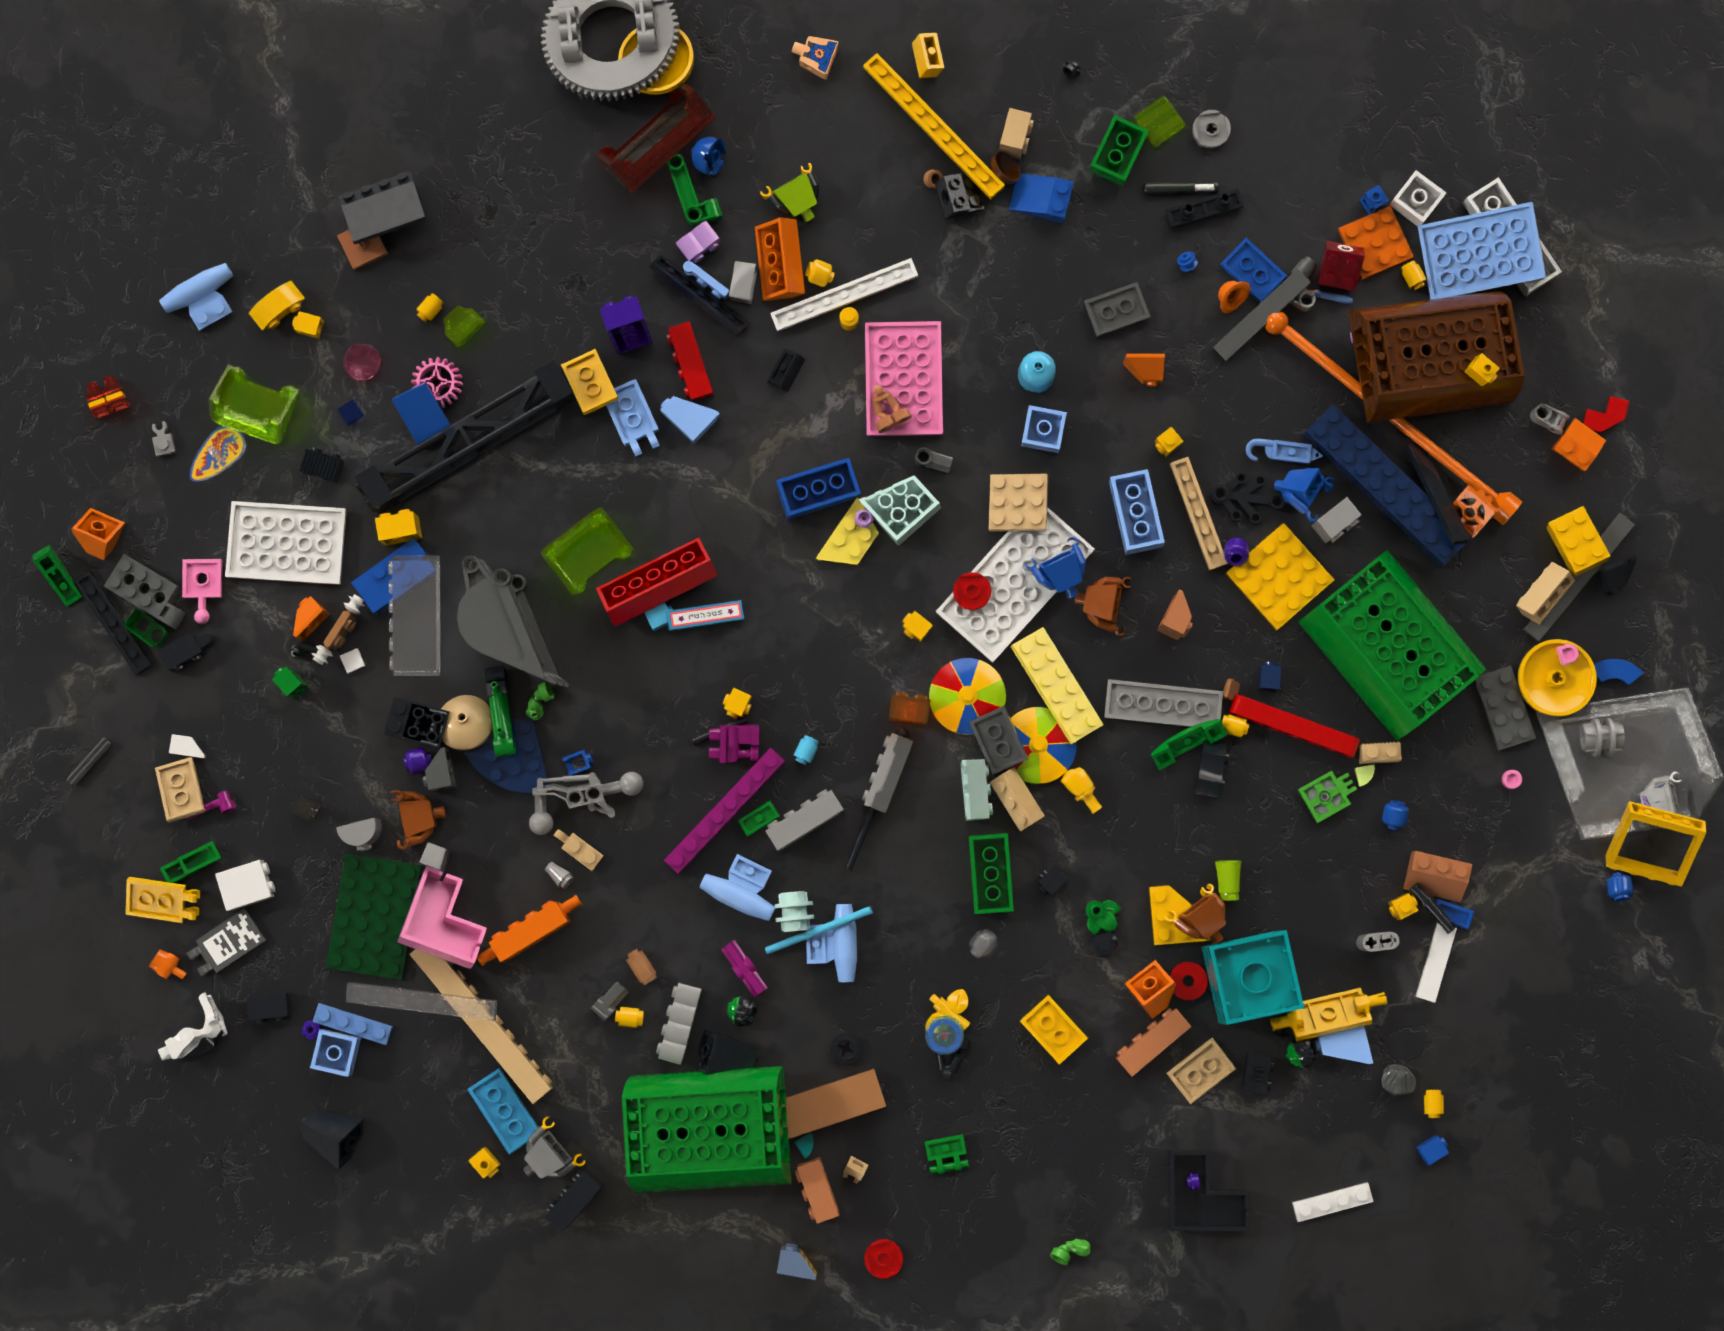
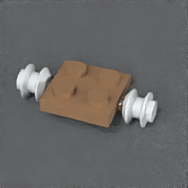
M355 594L353 597L349 596V603H344L345 608L348 610L342 612L323 642L325 647L318 645L316 646L318 649L317 653H311L314 655L313 660L321 665L324 662L328 664L326 660L328 656L333 657L332 652L328 649L332 648L335 651L338 648L341 649L346 642V635L348 632L351 633L357 624L355 622L357 618L352 616V612L360 614V606L365 607V605L362 604L364 600Z

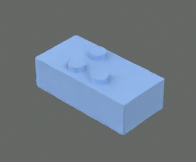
M1148 469L1110 477L1109 485L1125 555L1163 548L1165 542Z

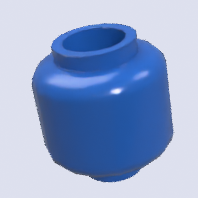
M1391 800L1390 803L1384 806L1382 821L1388 825L1387 828L1399 830V827L1407 824L1409 808L1405 806L1404 802Z
M1623 872L1613 873L1612 877L1607 880L1608 895L1615 902L1627 901L1634 894L1632 878L1624 875Z

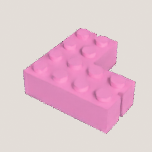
M426 866L400 933L398 943L471 969L477 958L487 928L450 915L463 879L446 874L441 882L439 879L443 872Z

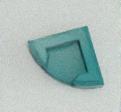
M811 1132L794 1142L805 1159L810 1155L814 1146V1138Z

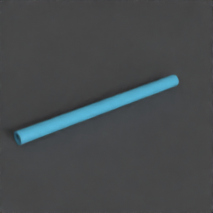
M870 906L767 946L765 947L766 953L771 954L873 913Z

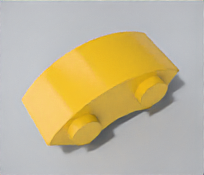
M289 281L262 298L250 310L249 314L262 331L268 328L273 329L279 325V321L287 314L301 308L300 304L305 298L294 283Z

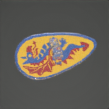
M222 426L214 430L205 440L193 460L190 479L194 482L204 481L233 465L245 451L246 444L242 433L231 426Z

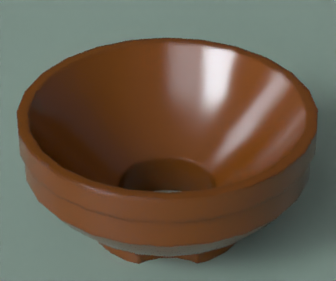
M998 152L992 157L991 171L1003 183L1013 184L1020 179L1021 172L1019 166L1011 156L1004 152Z

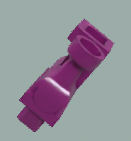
M758 724L720 725V728L709 729V741H719V747H709L710 759L719 760L720 763H732L738 758L750 757L751 761H758V746H751L750 750L740 749V744L759 745Z

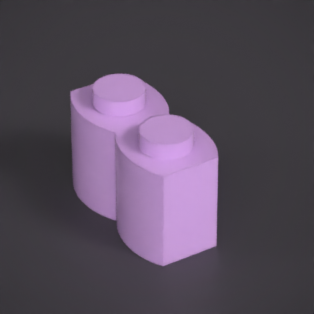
M704 221L678 240L676 245L688 261L697 263L703 259L705 252L708 250L712 252L719 246L720 238L708 222Z

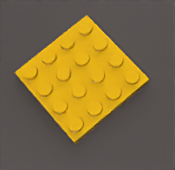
M1284 523L1249 552V558L1245 564L1233 566L1226 572L1227 576L1276 631L1334 581L1333 577Z

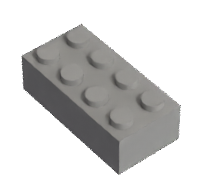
M827 789L817 794L818 798L812 802L810 799L800 805V810L796 812L791 810L783 815L785 819L778 822L775 820L767 825L766 833L778 852L844 812L832 790L829 792Z

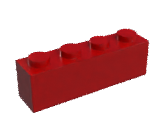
M690 321L668 328L670 334L666 336L669 345H674L675 352H672L675 363L679 362L681 369L678 370L681 381L685 380L687 387L684 388L687 399L691 398L692 403L714 396Z

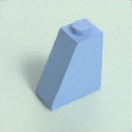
M675 396L671 399L667 398L661 404L662 408L660 409L661 413L694 444L721 417L720 413L716 410Z
M1364 1026L1316 1037L1317 1040H1314L1316 1051H1320L1322 1055L1367 1064L1373 1063Z

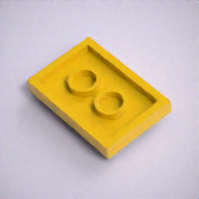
M596 349L561 365L584 415L619 399Z
M1049 995L1020 1020L1059 1065L1088 1039Z

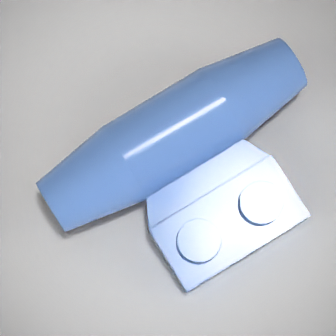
M226 263L204 270L177 285L159 300L166 313L189 306V315L200 331L233 312L224 296L216 291L231 279L233 274Z
M738 854L729 869V880L705 874L699 887L719 902L749 916L769 921L775 910V906L757 894L764 889L772 871Z
M836 904L834 920L853 913L852 904ZM855 920L806 939L807 964L828 963L834 960L838 981L854 982L857 965V931ZM823 924L810 925V929H813Z

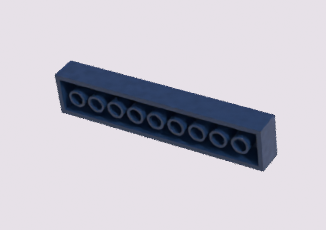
M1332 405L1303 434L1440 568L1466 544L1452 545L1429 496L1336 406Z

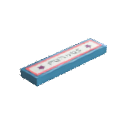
M741 600L666 612L669 631L744 619Z

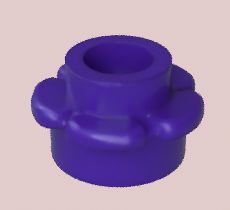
M311 1020L306 1021L302 1028V1034L307 1039L318 1037L319 1030H321L320 1024Z
M1191 1172L1190 1177H1187L1188 1188H1192L1193 1192H1195V1190L1201 1189L1198 1173L1192 1174Z

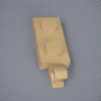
M558 829L554 834L555 837L565 843L562 849L591 871L595 869L604 857V855L574 833L569 837Z

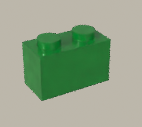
M281 667L274 673L275 677L272 681L291 699L295 700L308 688V685L299 675L288 667Z

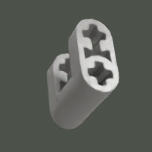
M1394 932L1363 934L1356 940L1359 950L1365 952L1390 950L1396 948L1399 944V937ZM1390 939V942L1380 943V940ZM1370 940L1371 944L1366 945V941Z

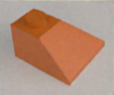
M1126 354L1123 365L1142 384H1147L1148 387H1156L1163 381L1165 354Z
M90 508L73 526L72 533L86 553L105 560L113 551L125 523Z
M311 596L309 598L306 597L300 602V607L296 613L293 635L301 641H305L330 615Z
M1155 960L1128 980L1125 985L1153 1019L1168 1007L1176 983Z

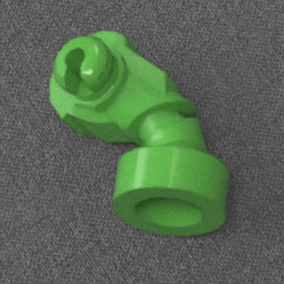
M547 681L539 684L538 689L533 693L534 696L531 695L528 708L526 709L528 718L533 720L541 719L544 714L541 700L548 702L555 698L554 691Z
M1082 1239L1065 1241L1066 1244L1053 1248L1050 1257L1062 1265H1067L1071 1258L1069 1252L1086 1257L1090 1254V1243Z

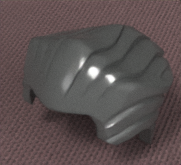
M1391 1064L1383 1070L1382 1087L1393 1096H1402L1414 1091L1416 1079L1409 1068L1399 1064Z

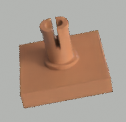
M349 230L337 235L353 270L388 255L380 236L354 245Z

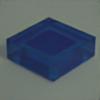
M354 399L337 409L348 426L365 416Z

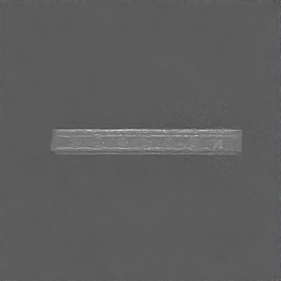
M353 982L347 983L346 1002L489 1021L496 1020V1000Z

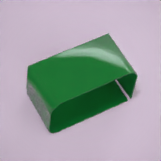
M137 608L125 622V627L149 646L158 649L170 635V632L158 623L155 624L153 619ZM140 618H145L149 621V628L146 631H139L136 627V623ZM156 629L164 632L163 637L158 643L154 642L151 638L152 632Z

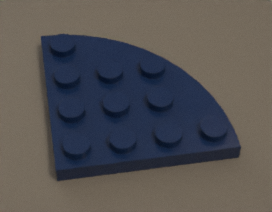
M531 718L511 722L516 755L496 758L493 745V730L489 738L482 745L475 749L463 751L472 766L483 777L510 791L533 794L532 788L537 787V779L548 778L534 720ZM544 782L543 786L549 785V782Z

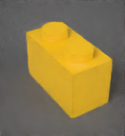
M937 33L919 34L912 42L919 78L937 77L944 69Z

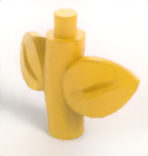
M963 989L952 992L947 1000L943 997L938 998L935 994L929 998L934 1003L933 1008L937 1012L929 1017L926 1023L927 1031L935 1021L940 1019L941 1023L942 1019H949L959 1026L961 1033L969 1026L970 1022L959 1015L968 1006V996ZM942 1023L933 1033H943L949 1028V1025H943Z

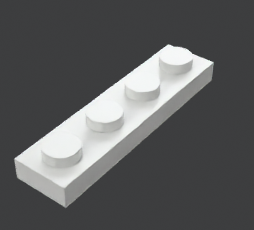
M1366 1182L1292 1202L1297 1222L1371 1203L1373 1198L1369 1184Z

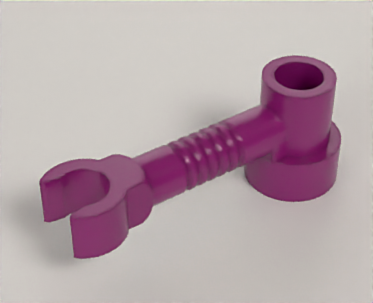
M228 791L218 793V799L204 804L206 812L220 807L222 814L236 809L235 802L231 800ZM200 814L193 815V816L187 817V818H185V819L191 820V819H193V818L199 816Z

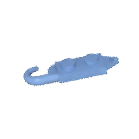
M1257 438L1249 441L1246 446L1247 456L1255 461L1258 458L1251 453V449L1254 446L1265 447L1266 456L1271 460L1309 465L1311 461L1323 456L1311 444Z

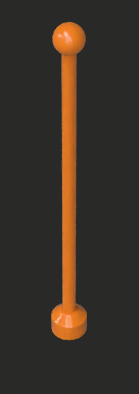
M1280 311L1269 315L1264 327L1270 334H1282L1363 400L1360 382L1288 325V317L1284 312ZM1406 419L1388 420L1467 485H1470L1476 491L1479 489L1485 490L1486 496L1491 495V504L1498 509L1493 518L1500 524L1504 525L1522 504L1523 501L1511 492L1497 494Z

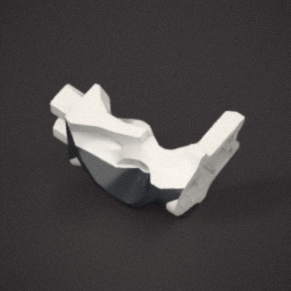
M206 992L199 996L205 1014L204 1027L200 1030L183 1028L175 1037L167 1039L165 1041L166 1046L158 1049L162 1060L200 1056L213 1049L218 1039L227 1034L224 1018L217 1009L211 994L207 996Z

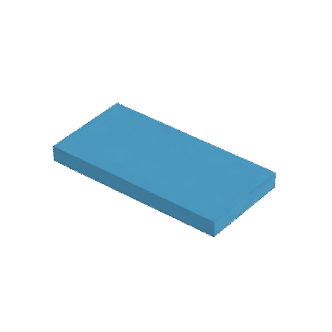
M501 1067L467 1089L509 1155L528 1142L529 1136L538 1128L537 1123Z

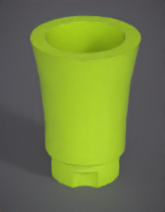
M1215 861L1218 892L1222 901L1239 900L1238 892H1240L1242 861Z

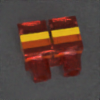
M113 375L103 378L106 387L101 389L96 381L86 384L88 392L85 394L91 414L96 419L131 407L124 394L123 386L117 382Z

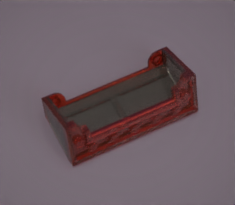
M683 82L678 88L668 92L671 102L618 150L615 151L614 148L605 146L595 154L605 169L631 193L716 119L696 90Z

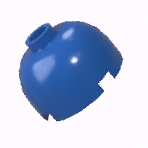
M715 137L700 139L691 149L694 167L707 175H716L721 170L724 164V160H721L722 154H726L724 141Z

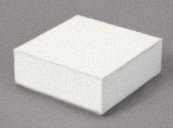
M358 648L340 655L348 674L366 666Z

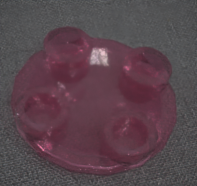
M355 343L345 353L343 365L350 377L357 380H366L378 372L381 358L379 352L373 346Z

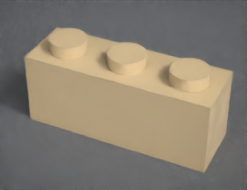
M1551 562L1543 570L1541 576L1531 585L1527 593L1519 599L1516 606L1523 616L1540 624L1575 582V579L1570 571Z
M1014 767L990 782L1020 831L1045 817Z

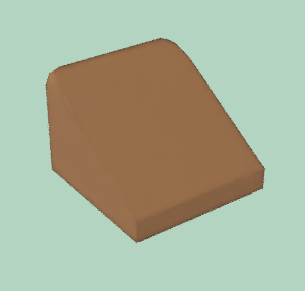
M1230 678L1227 679L1222 699L1233 701L1235 694L1239 692L1240 683Z

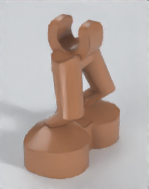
M880 385L874 387L876 396L873 397L872 401L875 415L881 418L875 425L879 433H884L912 418L909 409H899L900 404L890 391L884 392ZM886 400L893 407L892 415H886L882 412V401Z

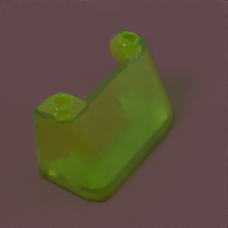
M227 365L209 397L210 417L220 425L274 444H279L284 437L297 403L299 390L292 386H283L279 392L246 380V375L241 368Z
M600 507L542 550L541 555L570 593L574 595L584 591L586 579L615 557L617 559H626L634 549L608 514Z

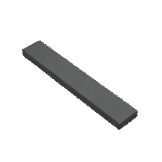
M1297 269L1213 348L1227 361L1266 325L1269 315L1284 309L1311 282Z

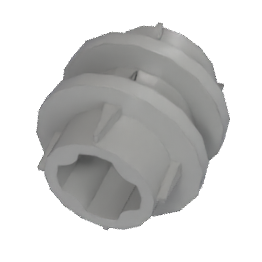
M1597 718L1591 719L1590 723L1582 724L1580 729L1581 748L1585 752H1591L1593 757L1600 756L1601 750H1604L1607 756H1613L1615 751H1622L1624 748L1625 733L1622 724L1613 723L1611 718H1605L1603 725H1600Z

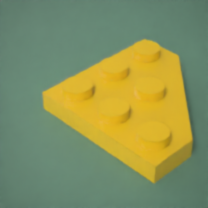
M1170 886L1149 887L1154 945L1211 941L1210 938L1206 940L1195 939L1181 932L1174 924H1167L1165 916L1168 919L1174 918L1169 914V911H1174L1177 915L1176 918L1179 919V915L1192 905Z

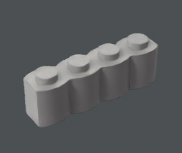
M679 983L678 987L674 986L671 995L674 998L673 1005L668 1006L666 1016H669L668 1024L664 1023L661 1035H664L662 1043H658L656 1054H659L658 1059L682 1064L702 989Z

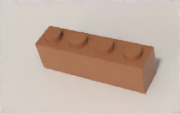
M1171 1008L1167 1009L1161 1015L1163 1018L1159 1022L1153 1021L1146 1027L1148 1029L1143 1035L1139 1033L1132 1039L1133 1043L1128 1048L1125 1045L1117 1052V1061L1131 1077L1191 1027L1176 1008L1173 1010Z

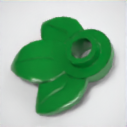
M1097 900L1089 902L1086 906V914L1088 916L1087 927L1089 931L1094 935L1101 928L1106 931H1115L1117 929V921L1114 915L1121 910L1120 906L1110 900L1102 903ZM1098 907V913L1094 914V908Z

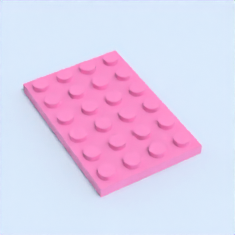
M941 321L865 323L867 436L943 435ZM880 385L884 392L890 391L900 404L899 409H909L912 418L907 422L896 425L884 433H879L875 426L878 420L881 419L875 415L872 401L873 397L876 396L874 387ZM886 400L882 401V412L886 415H892L893 407Z

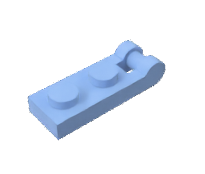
M686 261L683 264L686 275L696 277L697 283L704 288L707 286L713 290L711 293L718 299H728L730 290L693 262Z

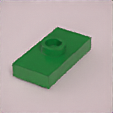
M768 801L737 821L747 837L778 819L780 815L772 802Z

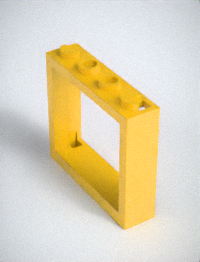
M1629 801L1605 855L1606 867L1682 887L1706 835L1705 821ZM1633 820L1694 836L1678 871L1617 856Z

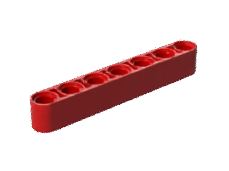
M1235 694L1229 711L1230 714L1247 719L1248 721L1350 758L1355 757L1360 743V739L1238 694Z

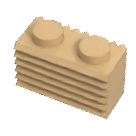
M1400 742L1363 743L1358 746L1359 764L1399 762L1402 759Z

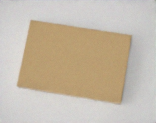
M189 757L155 768L168 823L206 812L194 758Z
M1210 1038L1166 1074L1189 1104H1192L1236 1070V1067L1216 1041Z

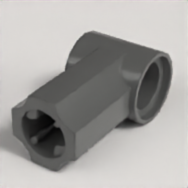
M920 448L914 456L917 466L930 468L946 474L949 473L953 460L952 457L930 451L927 448ZM921 453L926 454L928 461H920L918 455Z
M617 981L590 1009L606 1021L629 991Z

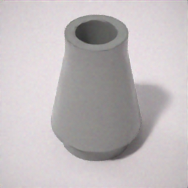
M550 862L545 868V871L559 888L566 889L574 879L571 872L553 862Z

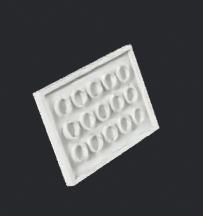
M232 501L225 577L341 585L347 509Z

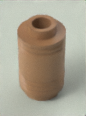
M635 949L627 954L629 958L626 961L640 983L646 985L657 978L655 975L656 971L643 950L638 951Z

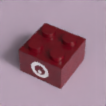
M1326 241L1318 273V284L1356 291L1365 257L1364 248Z

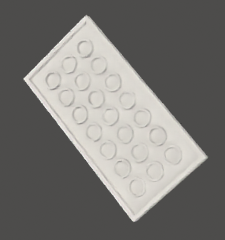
M1047 507V531H1008L973 569L972 572L983 575L991 586V597L983 608L975 611L965 610L957 604L952 593L936 610V613L993 663L1057 592L1041 585L1032 574L1033 571L1026 569L1025 563L1027 566L1033 567L1034 563L1031 561V558L1036 560L1037 568H1039L1038 564L1072 549V545L1076 541L1070 540L1067 542L1070 537L1078 539L1079 543L1077 546L1081 548L1085 560L1095 549Z

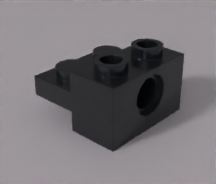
M960 173L943 176L935 184L945 219L962 217L965 214L984 210L979 188L967 175H961Z

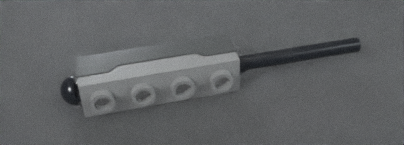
M898 728L895 734L892 733L890 737H886L883 747H886L884 754H879L876 765H879L877 772H872L869 780L872 783L870 790H865L862 798L865 801L864 806L868 808V811L845 866V869L852 871L875 811L886 814L913 745V741L907 739L909 738V732L906 728Z

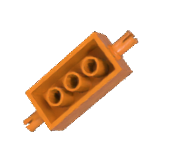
M574 895V897L562 904L550 900L541 906L542 910L539 912L534 910L524 916L526 920L523 922L516 921L509 925V930L505 933L500 931L491 936L492 940L488 942L491 947L477 955L479 963L484 966V964L496 957L500 962H507L569 924L571 920L568 917V913L582 906L578 896Z

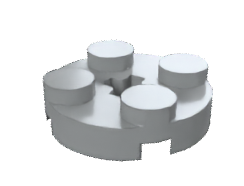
M1217 110L1202 112L1196 118L1192 127L1193 137L1198 145L1208 149L1218 148L1225 144L1231 131L1228 118L1224 117ZM1209 125L1217 129L1214 131V134L1207 132L1206 129L1209 128Z

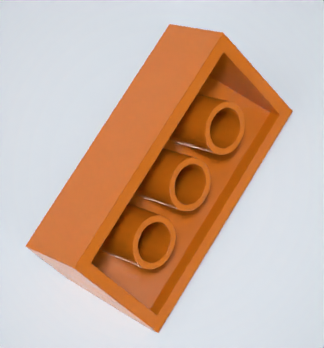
M780 217L756 226L755 235L763 301L787 299L805 294L797 220Z

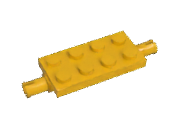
M1361 988L1303 1001V1009L1289 1011L1286 1016L1271 1018L1270 1022L1273 1031L1286 1027L1292 1028L1297 1042L1372 1024L1369 1010H1371V1007L1386 1005L1387 998L1384 996V992L1367 996L1363 994Z

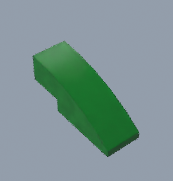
M213 841L161 867L160 870L166 882L176 884L220 860L221 856Z

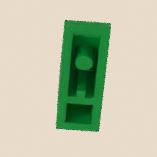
M50 545L33 554V562L66 607L83 597L64 564Z

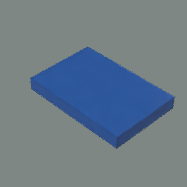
M1247 237L1220 264L1237 282L1245 281L1249 283L1251 287L1250 294L1259 303L1268 297L1287 278V275Z
M426 382L392 398V402L417 444L451 425Z

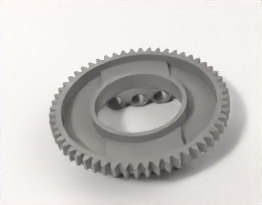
M557 0L552 2L553 7L548 8L550 13L545 14L547 20H543L545 27H542L543 34H541V38L543 41H541L548 67L555 78L559 79L561 84H565L567 89L571 87V91L573 93L577 91L579 96L584 93L587 99L591 95L593 100H596L599 96L600 101H603L605 96H607L608 101H611L612 96H614L616 101H618L619 95L626 99L627 93L633 97V91H636L638 94H640V88L646 91V84L653 86L652 80L659 81L658 74L664 76L663 69L669 70L667 63H673L671 57H676L675 50H678L677 43H680L678 37L680 36L678 30L680 29L678 16H676L677 13L674 5L670 0ZM605 7H622L635 14L638 46L628 56L613 62H601L585 55L582 51L580 29L585 19L593 12Z

